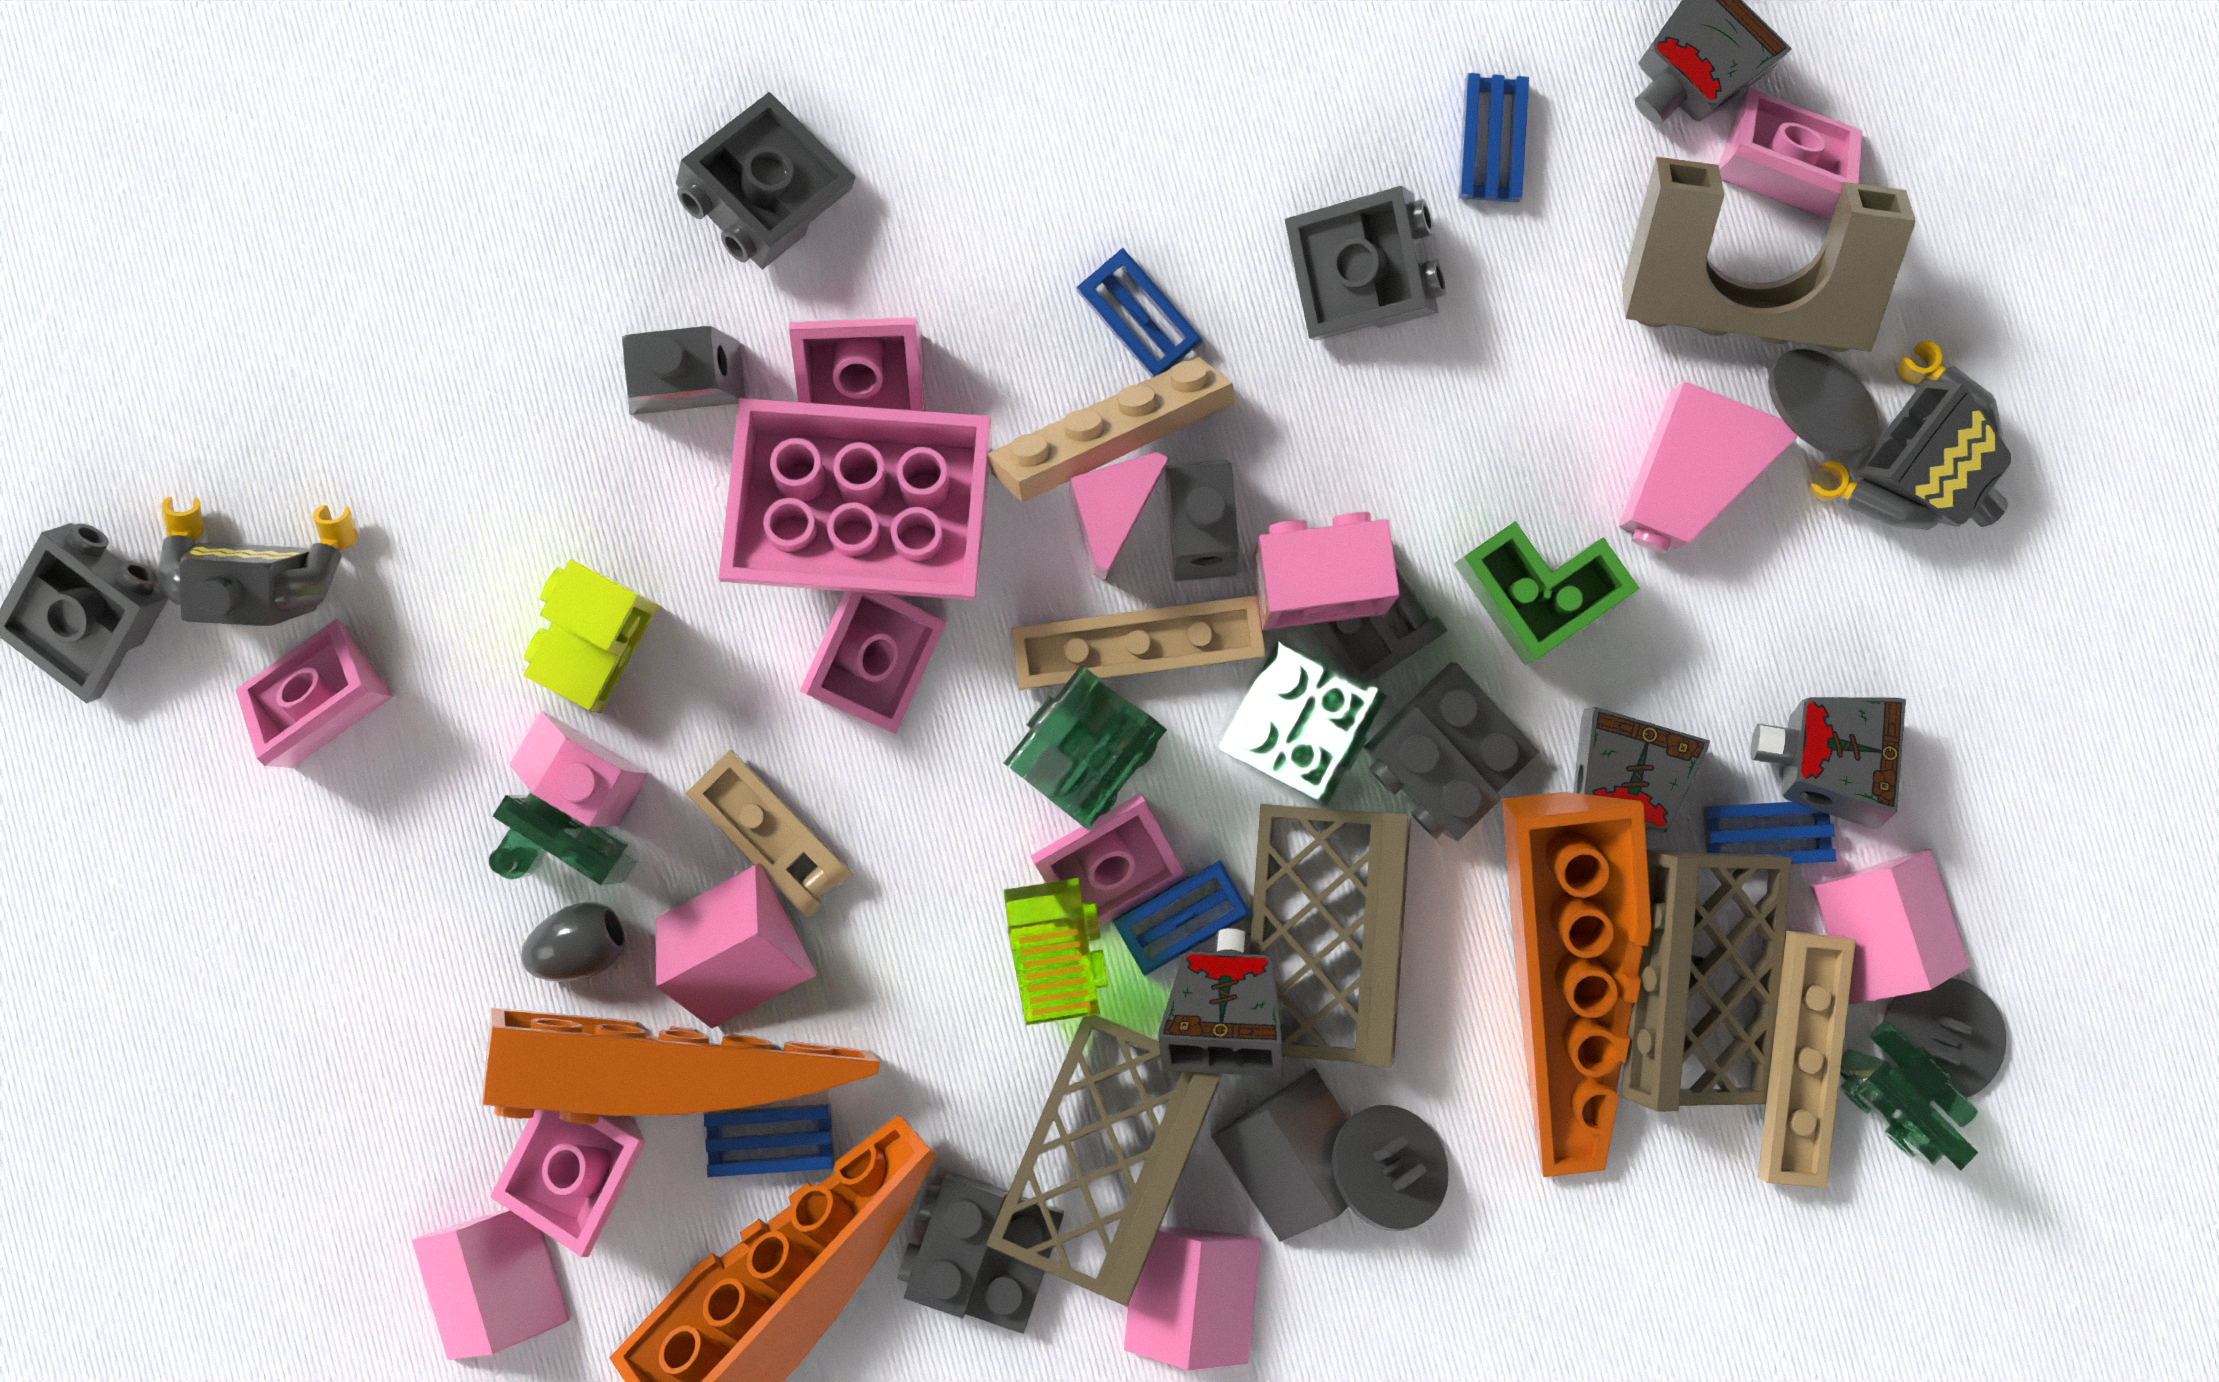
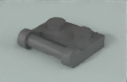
M1396 563L1399 597L1394 602V605L1412 633L1398 640L1382 615L1310 624L1355 692L1448 631L1439 616L1431 617Z

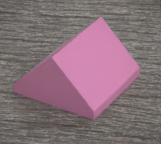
M1748 87L1718 163L1721 180L1828 220L1834 214L1843 182L1859 184L1862 130Z
M916 317L790 322L789 334L798 402L925 411L922 333Z
M1154 452L1070 478L1069 495L1095 576L1103 580L1106 579L1156 486L1168 457L1159 452Z
M845 591L800 692L896 734L946 622L891 594Z
M337 618L235 690L256 759L264 766L284 768L295 767L394 697L347 629Z
M1141 793L1030 856L1073 929H1077L1079 938L1187 878Z
M1931 849L1920 850L1810 886L1826 935L1845 936L1856 939L1849 1004L1931 990L1970 967Z
M761 863L752 866L656 918V987L711 1029L817 975Z
M534 1109V1116L529 1118L490 1197L580 1257H589L646 1141L635 1119L630 1116L599 1115L598 1123L577 1124L560 1120V1111Z
M509 1209L432 1232L412 1240L447 1360L495 1354L570 1320L544 1233Z
M1160 1226L1128 1305L1124 1350L1185 1370L1248 1364L1261 1237Z

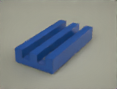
M1480 73L1467 74L1464 90L1458 199L1517 203L1522 199L1529 77L1517 76L1516 79H1505V75L1493 74L1491 78L1480 77ZM1479 93H1490L1485 185L1477 186L1474 185ZM1504 94L1512 95L1507 187H1498Z
M1124 248L1120 249L1076 287L1078 294L1151 378L1170 370L1174 365L1183 361L1187 354L1197 349L1203 343L1200 335ZM1119 268L1124 271L1183 339L1176 347L1112 275ZM1100 284L1104 285L1164 354L1161 360L1157 361L1095 290Z
M1794 802L1703 807L1707 853H1721L1720 843L1816 838L1815 850L1747 854L1791 857V864L1837 861L1836 849H1832L1831 837H1835L1834 824H1830V814ZM1814 813L1815 825L1719 830V818Z
M1221 860L1118 918L1113 923L1142 974L1146 976L1215 936L1218 931L1227 929L1251 915V912ZM1216 878L1221 886L1218 890L1137 937L1134 935L1130 928L1131 926L1212 879ZM1229 899L1234 908L1233 910L1150 958L1146 956L1142 948Z
M831 1104L718 1111L704 1114V1127H706L707 1131L705 1148L706 1152H708L707 1178L833 1169L834 1167ZM818 1119L819 1131L721 1137V1126ZM820 1145V1154L728 1161H723L722 1151Z

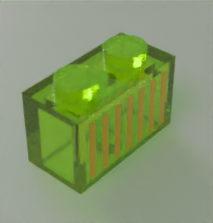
M1079 878L1004 889L1007 929L1025 1025L1100 1014L1097 988L1109 987L1103 949L1091 951L1089 941L1101 939L1095 901L1087 903L1082 901Z

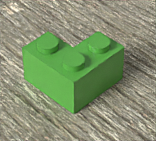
M1516 521L1454 563L1459 573L1524 665L1538 660L1640 589L1604 537L1588 545L1550 571Z

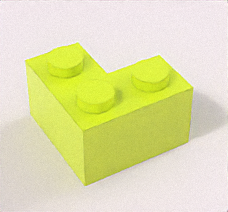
M569 559L564 569L557 567L551 573L542 589L540 600L545 602V605L539 615L551 621L548 630L540 628L531 639L524 654V660L529 665L523 676L588 711L602 713L659 605L608 577Z

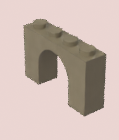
M1656 156L1621 287L1625 319L1636 320L1649 327L1675 325L1697 328L1703 333L1715 336L1727 333L1757 336L1766 342L1783 344L1788 341L1816 344L1834 352H1845L1850 349L1872 351L1916 222L1906 190L1843 182L1827 236L1820 251L1813 260L1798 272L1781 280L1766 283H1749L1733 279L1720 272L1707 257L1724 199L1719 165Z

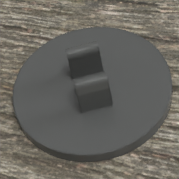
M1809 349L1788 351L1774 363L1768 380L1770 396L1783 421L1802 440L1820 451L1836 456L1858 454L1874 440L1878 429V417L1874 403L1863 384L1844 365L1826 354Z
M1950 978L1931 990L1896 996L1883 1017L1880 1030V1046L1887 1068L1904 1088L1913 1094L1929 1100L1951 1102L1962 1100L1978 1093L1996 1076L2005 1055L2006 1031L1999 1010L1982 990L1966 981Z
M1376 1105L1353 1115L1342 1126L1336 1137L1332 1152L1334 1179L1343 1200L1360 1219L1382 1230L1404 1231L1423 1224L1438 1211L1448 1187V1164L1439 1139L1420 1117L1398 1106Z

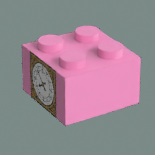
M1354 512L1332 518L1333 526L1308 529L1307 521L1291 520L1270 525L1269 534L1259 535L1252 557L1262 630L1386 615L1399 597L1389 519L1372 521L1370 512Z

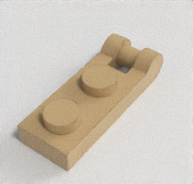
M729 750L685 793L754 865L761 863L768 879L807 917H810L822 905L820 898L834 884L841 887L854 874L845 862L828 848L733 750ZM805 853L817 867L801 881L789 868Z

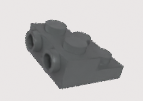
M769 91L682 158L675 184L679 187L677 195L685 210L696 219H702L707 215L723 231L721 233L722 243L736 260L744 263L751 259L763 270L805 236L810 222L852 189L856 176Z
M1398 186L1284 219L1309 339L1317 341L1370 326L1383 328L1439 313L1436 298L1446 294L1445 280L1437 259L1428 261L1423 237L1433 235L1432 218L1426 201L1424 199L1415 201L1414 193L1403 186Z
M69 523L41 532L0 608V638L87 704L102 697L127 651L144 643L168 598L162 594L161 590L155 587L158 578L150 568L134 561L123 562L106 549L109 540L104 533L87 524L74 525Z
M1450 662L1363 747L1376 761L1369 767L1370 772L1393 795H1396L1402 789L1417 805L1410 812L1413 818L1435 839L1444 833V835L1457 842L1502 799L1498 792L1539 753L1536 747L1461 666L1455 662Z
M950 1171L946 1172L941 1186L929 1183L917 1217L919 1220L928 1222V1227L921 1246L912 1243L908 1244L897 1276L898 1280L908 1283L904 1299L962 1319L966 1314L1024 1334L1045 1271L986 1246L1009 1191ZM1022 1196L1019 1203L1026 1201L1029 1198ZM1039 1204L1014 1214L1004 1237L1005 1240L1029 1249L1052 1239ZM1047 1205L1058 1232L1064 1216V1210ZM1053 1247L1038 1254L1050 1258Z

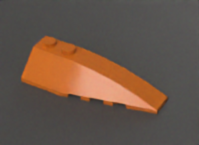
M1570 792L1502 799L1515 967L1541 1174L1543 1177L1603 1171L1606 1168L1619 1100L1617 1086L1621 1064L1626 1062L1630 1042L1627 1033L1633 1003H1637L1641 978L1638 975L1644 946H1648L1651 932L1644 804L1637 800Z
M491 1008L482 1105L495 1106L494 1114L497 1116L515 1119L532 1118L534 1116V1109L560 1111V1120L577 1124L598 1123L599 1115H684L746 1108L813 1094L876 1075L879 1071L880 1061L871 1051L795 1041L785 1042L783 1051L771 1050V1041L740 1034L723 1036L720 1045L709 1043L710 1037L708 1035L697 1033L696 1029L671 1026L669 1030L659 1031V1037L646 1035V1030L637 1027V1021Z
M900 1115L893 1118L835 1161V1172L820 1184L812 1186L807 1182L788 1196L791 1204L789 1207L767 1223L758 1218L740 1232L742 1241L720 1258L711 1253L696 1264L609 1357L625 1382H784L837 1319L871 1271L907 1213L937 1154Z

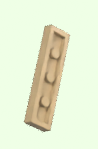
M1199 356L1190 361L1180 362L1166 372L1140 384L1128 386L1116 395L1085 409L1073 411L1065 418L1031 434L1021 435L1011 443L987 453L991 474L1024 503L1070 481L1071 477L1090 472L1235 404L1233 383Z
M1257 595L1011 628L1020 691L1265 657Z
M1786 931L1758 1178L1766 1183L1827 1188L1856 939L1845 936Z

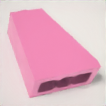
M1686 381L1682 382L1670 391L1619 527L1634 533L1631 540L1635 544L1660 553H1667L1669 547L1677 549L1690 543L1797 438V435L1781 418Z
M544 711L539 713L510 762V766L533 795L588 827L618 826L649 775L647 771Z

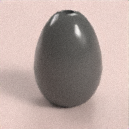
M582 902L566 906L543 920L528 935L522 946V964L528 973L546 981H575L595 976L609 968L622 953L625 945L622 924L616 913L603 904Z

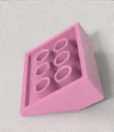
M739 398L719 581L975 600L989 488L990 464L987 453L992 452L991 417Z

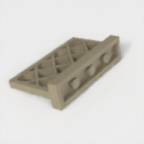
M1260 804L1250 954L1264 955V951L1283 936L1306 963L1281 986L1276 983L1277 998L1301 1025L1296 1032L1282 1042L1283 1056L1365 1063L1367 1066L1389 1068L1394 1064L1411 815ZM1274 818L1298 819L1315 840L1292 860L1287 862L1272 844ZM1309 820L1334 823L1321 834ZM1345 823L1371 825L1369 851L1349 867L1327 842V839ZM1321 845L1344 873L1316 896L1293 868ZM1272 856L1282 868L1269 879ZM1368 862L1366 887L1355 873ZM1288 874L1310 902L1283 924L1267 905L1268 890ZM1350 879L1366 898L1365 914L1345 930L1322 901L1346 880ZM1316 907L1339 936L1312 958L1289 929ZM1267 917L1277 931L1265 940ZM1364 924L1361 948L1351 937V934ZM1345 941L1360 958L1361 972L1360 977L1341 992L1317 963ZM1311 969L1335 998L1308 1020L1286 995L1285 991ZM1359 987L1357 1011L1346 997ZM1340 1003L1357 1023L1355 1048L1330 1046L1313 1025ZM1307 1032L1317 1045L1293 1042Z
M1646 849L1651 932L1648 946H1644L1638 975L1641 978L1637 1003H1633L1627 1034L1630 1042L1626 1062H1624L1621 1097L1657 1112L1679 1111V1106L1766 1104L1783 964L1791 857L1777 854L1673 852L1664 849ZM1699 868H1710L1722 885L1702 905L1696 898ZM1727 868L1737 869L1731 874ZM1757 869H1768L1767 893L1754 906L1741 887ZM1732 898L1745 916L1725 936L1712 918ZM1703 928L1716 945V948L1696 967L1691 961L1693 938ZM1755 929L1763 939L1762 952L1758 959L1748 967L1736 949ZM1727 960L1740 978L1720 999L1707 980ZM1698 991L1711 1009L1691 1030L1686 1024L1688 1000ZM1751 991L1757 999L1756 1017L1743 1029L1731 1011ZM1722 1022L1734 1037V1040L1714 1060L1702 1042ZM1693 1053L1706 1071L1689 1089H1681L1682 1065ZM1746 1053L1752 1061L1750 1088H1736L1726 1076V1073Z
M1085 1011L986 1246L1128 1307L1223 1074L1182 1071L1174 1091L1149 1101L1136 1067L1161 1058L1159 1041ZM1092 1029L1117 1039L1126 1062L1091 1076L1082 1053ZM1127 1044L1148 1053L1132 1059ZM1079 1062L1085 1079L1069 1085ZM1130 1070L1143 1103L1108 1117L1095 1084ZM1089 1087L1102 1120L1067 1134L1058 1113L1062 1100L1067 1095ZM1169 1102L1159 1125L1153 1108ZM1146 1111L1156 1134L1151 1148L1125 1159L1111 1125ZM1055 1122L1060 1138L1045 1143L1051 1126ZM1105 1128L1118 1162L1083 1176L1070 1142ZM1064 1145L1077 1179L1042 1194L1033 1171L1039 1155ZM1145 1160L1135 1184L1128 1167ZM1122 1170L1131 1191L1127 1206L1123 1210L1100 1219L1087 1184ZM1030 1181L1035 1197L1019 1203L1026 1185ZM1081 1187L1094 1222L1059 1236L1046 1201ZM1039 1204L1052 1239L1029 1249L1005 1240L1004 1237L1014 1214ZM1120 1220L1110 1244L1104 1226ZM1095 1229L1098 1230L1107 1253L1096 1279L1072 1269L1062 1245L1064 1242ZM1055 1246L1062 1264L1038 1253Z

